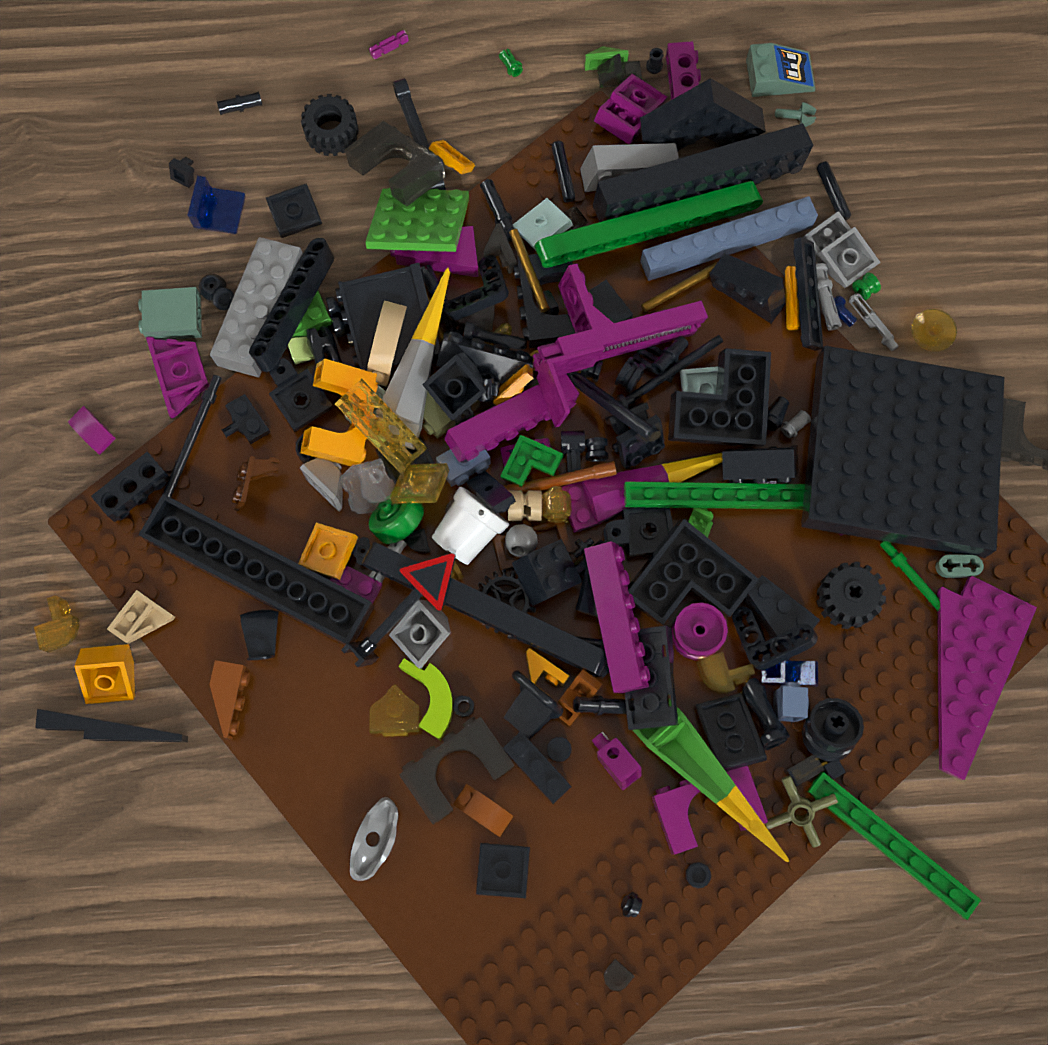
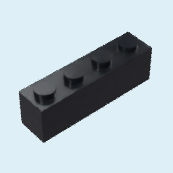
M444 332L436 366L443 367L456 354L464 352L479 370L480 374L494 375V381L504 384L525 364L532 368L533 356L522 350H517L516 352L508 350L507 347L500 344L489 345L478 338L467 339L456 332Z

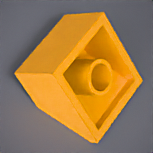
M129 644L80 649L74 667L86 704L134 700V661Z

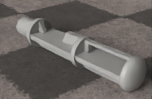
M860 293L852 295L849 303L870 328L877 329L883 337L881 343L886 345L891 352L897 349L899 346L894 341L893 334L870 308ZM859 297L863 300V302H864V303L867 305V307L871 310L870 313H869V312L867 311V309L863 306V304L859 301V299H858ZM853 302H855L857 306L861 309V311L865 314L864 317L852 304Z

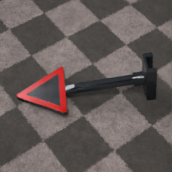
M451 553L401 568L400 572L415 587L414 590L370 637H366L363 641L347 643L341 651L343 653L353 652L359 659L355 663L357 667L372 665L379 658L373 652L377 647V643L422 596L438 611L443 610L456 554Z

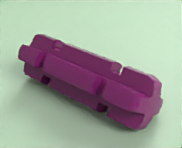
M404 30L397 32L396 36L392 35L380 41L378 46L377 44L369 48L370 55L373 59L381 57L382 53L386 54L399 47L398 44L403 45L409 41L408 35Z

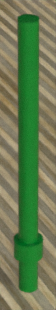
M883 541L880 546L891 557L890 561L896 568L899 567L933 607L939 611L940 601L938 596L906 561V556L902 552L899 553L890 542Z

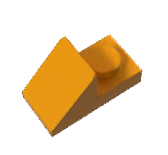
M529 648L527 650L526 657L530 679L534 684H536L543 673L546 674L545 679L554 686H557L558 683L563 686L569 678L568 674Z

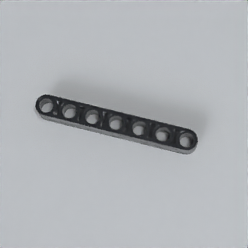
M315 238L308 244L249 349L250 356L263 372L271 371L278 364L334 262V255L324 238Z

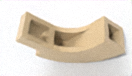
M388 301L383 303L367 367L368 372L377 374L376 382L378 385L387 387L407 308V306Z

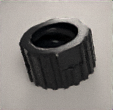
M461 695L454 700L453 709L458 717L466 718L472 715L475 710V704L470 697ZM462 701H466L469 704V709L466 712H461L458 709V705Z

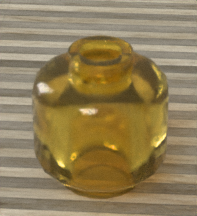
M559 486L548 488V491L542 494V516L552 523L566 521V518L572 513L571 495Z

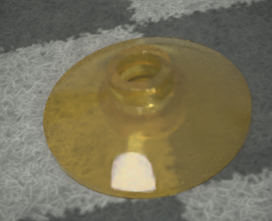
M927 309L920 312L913 320L911 327L912 336L916 343L923 349L933 352L949 348L957 336V327L954 320L949 314L939 309ZM928 331H933L935 336L931 335Z

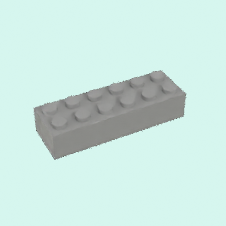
M261 237L258 238L210 352V356L218 367L260 377L262 371L250 356L249 349L303 255L300 247Z

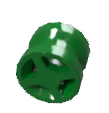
M870 272L863 275L861 280H856L852 284L855 294L860 293L865 301L871 297L872 293L875 294L881 290L879 280Z

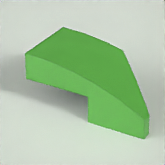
M694 508L688 522L708 538L713 525V514L707 508Z

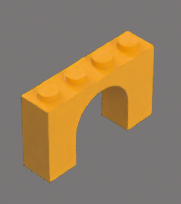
M323 359L317 363L313 386L343 396L351 407L352 423L345 433H336L313 426L306 429L303 435L301 454L351 467L359 465L364 461L366 456L365 440L370 433V426H368L369 417L372 416L374 411L372 400L378 388V383L376 382L377 374L328 359Z

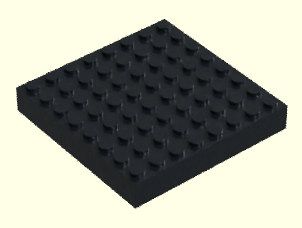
M824 346L817 356L801 527L963 555H976L980 558H986L997 551L1005 377Z

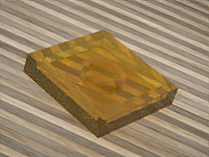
M448 464L404 465L390 495L392 503H436L450 471Z

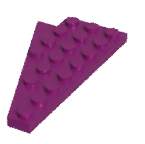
M973 576L967 578L961 595L944 587H940L937 591L940 601L938 611L939 770L961 781L965 780L1037 608Z

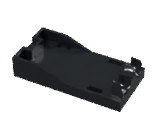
M659 626L640 629L637 633L639 642L643 643L645 649L643 661L644 665L649 669L650 680L648 681L649 687L625 692L628 730L679 725L673 676L674 650L671 627ZM663 646L666 648V657H664ZM668 695L671 696V705H672V706H669V697H668ZM631 699H634L633 706H635V711H632Z

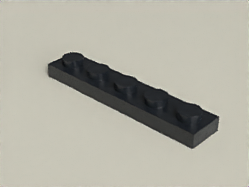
M799 237L794 239L793 254L796 262L795 276L798 286L797 298L800 309L801 342L803 347L817 351L823 349L815 248L814 242Z

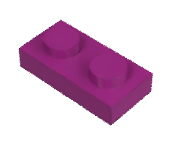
M347 565L340 580L334 578L330 580L372 603L383 586L382 583Z

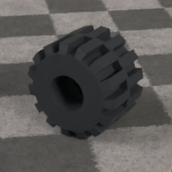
M854 561L851 565L845 562L837 568H833L821 581V586L817 589L816 594L820 595L817 605L818 607H823L824 611L821 614L824 618L829 616L832 619L830 623L834 626L839 623L842 624L844 629H849L851 626H854V629L861 627L871 621L883 609L881 605L886 601V596L882 595L886 590L885 583L879 584L878 580L882 577L878 572L875 575L870 573L871 566L866 565L862 568L860 567V562ZM854 590L857 594L851 597L849 593Z

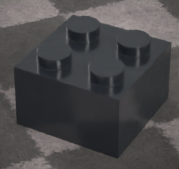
M562 539L512 562L532 606L582 582Z

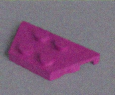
M150 336L146 337L168 414L171 419L175 418L209 386L198 346L195 342H178L174 339H167L166 341L154 339V337Z

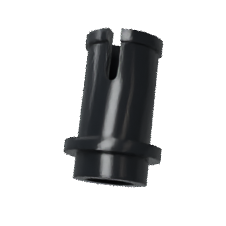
M653 48L650 51V58L646 63V68L651 74H657L663 68L662 58L664 54H662L663 51L660 48Z

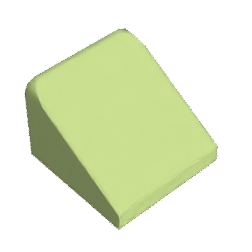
M306 337L291 338L288 347L295 365L314 359Z

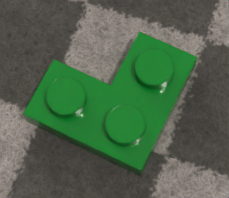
M520 435L500 477L519 487H523L532 467L554 476L563 453Z

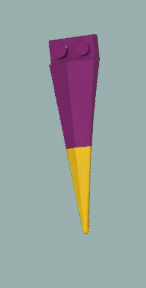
M722 453L618 472L617 475L560 487L558 491L575 533L597 526L620 514L623 509L631 508L625 507L624 504L625 482L681 483L722 463Z

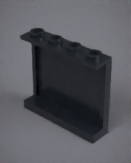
M419 263L355 280L338 282L339 288H335L338 302L343 301L345 310L341 311L344 325L349 324L351 333H347L350 347H355L356 355L352 356L355 368L367 371L384 301L407 306L392 366L400 363L429 304ZM438 337L436 339L434 356L438 355L440 348Z

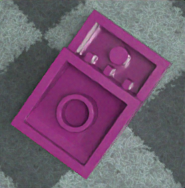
M631 74L612 92L610 99L599 108L594 122L630 145L642 132L640 118L662 106L667 96Z

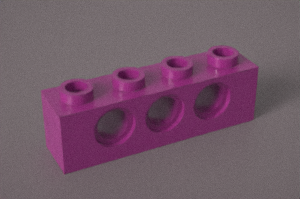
M693 41L668 43L665 57L672 100L699 85L701 71L696 67L698 63V50H694Z

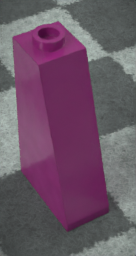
M473 226L462 227L456 252L390 250L391 257L395 256L397 265L410 266L411 264L419 263L420 268L425 266V269H427L426 265H431L434 271L445 272L449 268L450 273L478 277Z

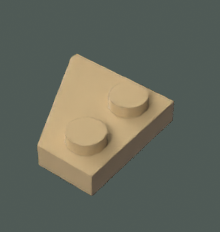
M136 590L107 630L127 644H130L171 622L175 616Z

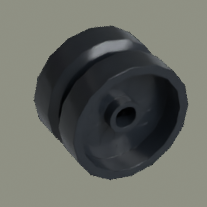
M827 698L819 701L803 724L801 731L803 743L807 750L816 758L824 761L842 760L850 754L861 739L864 731L863 718L853 705L842 699Z

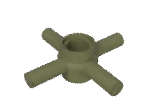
M785 776L781 780L791 800L788 811L767 819L766 826L768 829L792 821L798 826H803L813 848L821 845V842L811 821L814 819L816 811L838 803L836 795L831 794L810 802L807 798L800 797L791 776ZM799 807L806 808L808 812L805 815L800 816L795 813V810Z

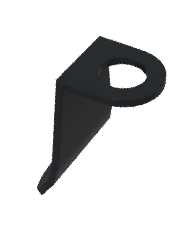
M257 610L240 615L249 655L247 660H262L275 657L278 611Z

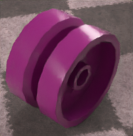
M695 603L685 607L676 617L671 628L675 649L685 658L692 660H702L714 655L724 644L728 633L727 622L722 613L714 606L705 603ZM696 628H699V632L703 634H697Z

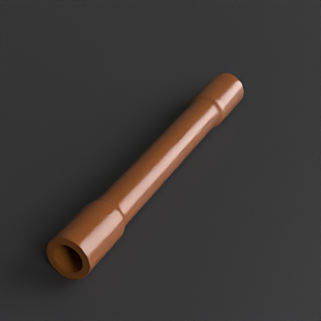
M614 461L594 465L590 468L528 481L524 483L523 487L515 484L505 485L504 487L507 490H521L523 494H526L528 491H541L585 480L617 475Z

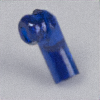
M836 296L834 301L839 318L848 327H851L857 321V318L844 306L846 300L842 296Z

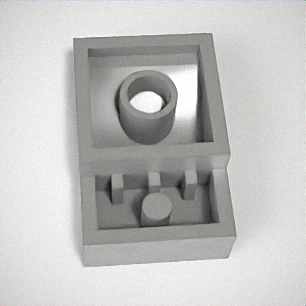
M839 211L803 236V238L814 242L816 262L818 264H826L828 267L827 274L844 288L881 263L856 227L851 229Z

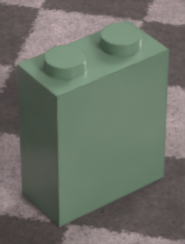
M196 287L142 291V299L138 301L139 310L142 313V320H139V331L145 338L149 336L158 340L202 338L201 295Z

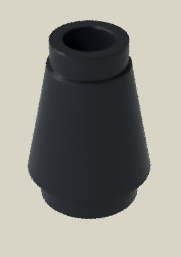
M779 396L768 407V430L775 431L782 426L789 406V401L786 398Z

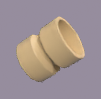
M508 490L516 500L508 509V521H522L523 518H527L528 521H541V491H528L526 494H523L521 490Z

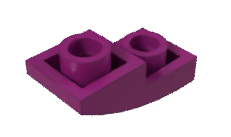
M82 406L68 421L79 436L99 455L116 439L109 429L99 422L85 406Z

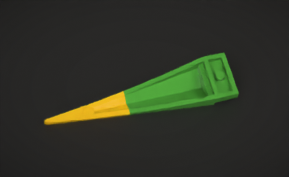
M678 707L679 725L633 730L651 751L784 861L789 862V858L692 723Z

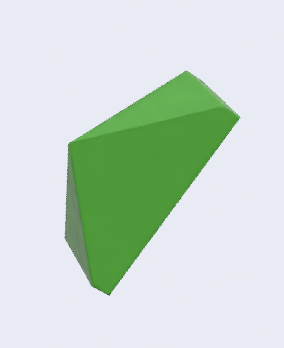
M602 46L585 55V71L625 67L628 61V50Z

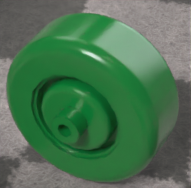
M396 491L383 499L374 509L369 519V529L384 544L400 542L418 527L424 515V506L411 491Z

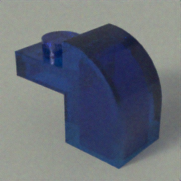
M787 659L766 670H762L761 683L778 687L788 682L800 683V686H818V662L791 661Z

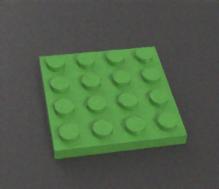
M415 188L382 189L365 241L366 248L456 252L469 202V191L458 189L418 190Z

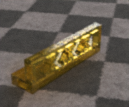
M363 379L358 381L335 403L399 473H402L413 460L427 449ZM360 388L366 394L367 401L360 400L354 392ZM373 407L379 408L383 412V418L375 416ZM389 425L396 426L399 429V435L392 434L389 430ZM405 442L412 443L417 448V451L411 454L405 448Z

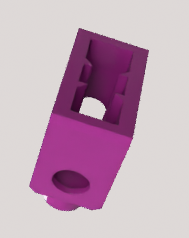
M602 732L592 740L599 750L597 752L598 760L622 791L642 776L641 766L617 738L610 741ZM613 754L618 756L615 759L609 758Z

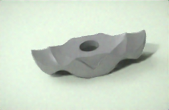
M388 797L381 798L371 808L357 831L350 857V875L354 880L364 881L373 877L392 849L396 837L398 810L395 803ZM370 832H377L379 835V842L375 846H369L366 843V836Z

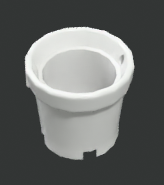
M459 487L454 495L455 501L435 530L432 539L443 549L456 554V559L469 565L497 533L501 534L509 526V523L500 514L494 513L477 496L467 489Z

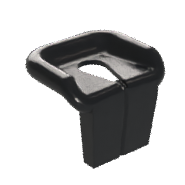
M516 670L512 673V678L520 684L521 693L504 718L528 739H531L550 719L562 716L564 709L562 705L546 694L527 676Z

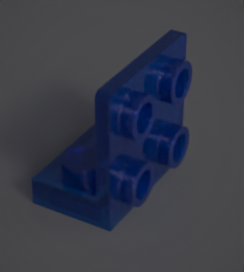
M197 175L187 216L194 228L237 234L246 198L245 193L212 188L206 177Z

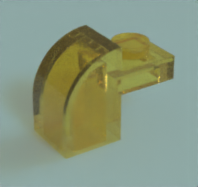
M57 595L47 598L52 621L34 626L39 649L47 653L69 645L76 638L80 627L79 618L72 614L68 615L70 614L68 602Z
M723 652L701 658L697 661L704 683L710 689L720 693L732 692L735 690L733 681H735L736 685L742 684L750 680L749 677L755 674L752 664L729 670Z

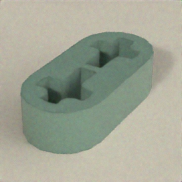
M945 555L936 562L935 568L936 572L945 578H968L979 575L983 571L984 564L981 558L976 555ZM947 561L948 565H956L949 572L947 568L943 567V564ZM971 561L972 565H976V569L971 572V568L963 567V565Z

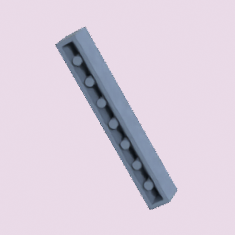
M810 196L645 249L642 252L640 262L647 280L650 281L721 258L724 253L730 255L813 227L818 214Z

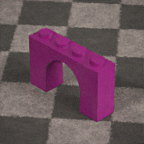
M748 766L726 771L763 824L767 823L768 820ZM688 780L679 782L680 787L671 790L670 785L656 790L657 795L652 797L672 855L698 847L688 819V807L693 797L700 790ZM738 823L740 830H747L740 823Z

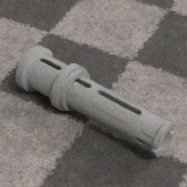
M824 263L816 264L819 300L827 329L836 330L842 326L831 291L833 283L828 278L827 265Z

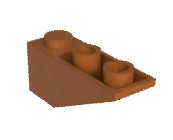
M215 660L209 685L223 737L233 740V735H237L240 721L237 720L239 710L242 711L244 707L245 696L242 695L244 686L247 687L249 684L250 672H248V668L244 665Z

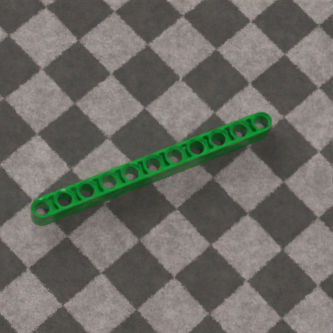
M749 181L548 236L537 241L534 247L542 266L549 268L746 213L760 207L763 200L755 183Z

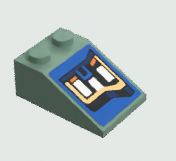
M774 43L750 45L746 63L752 97L815 92V82L808 51Z

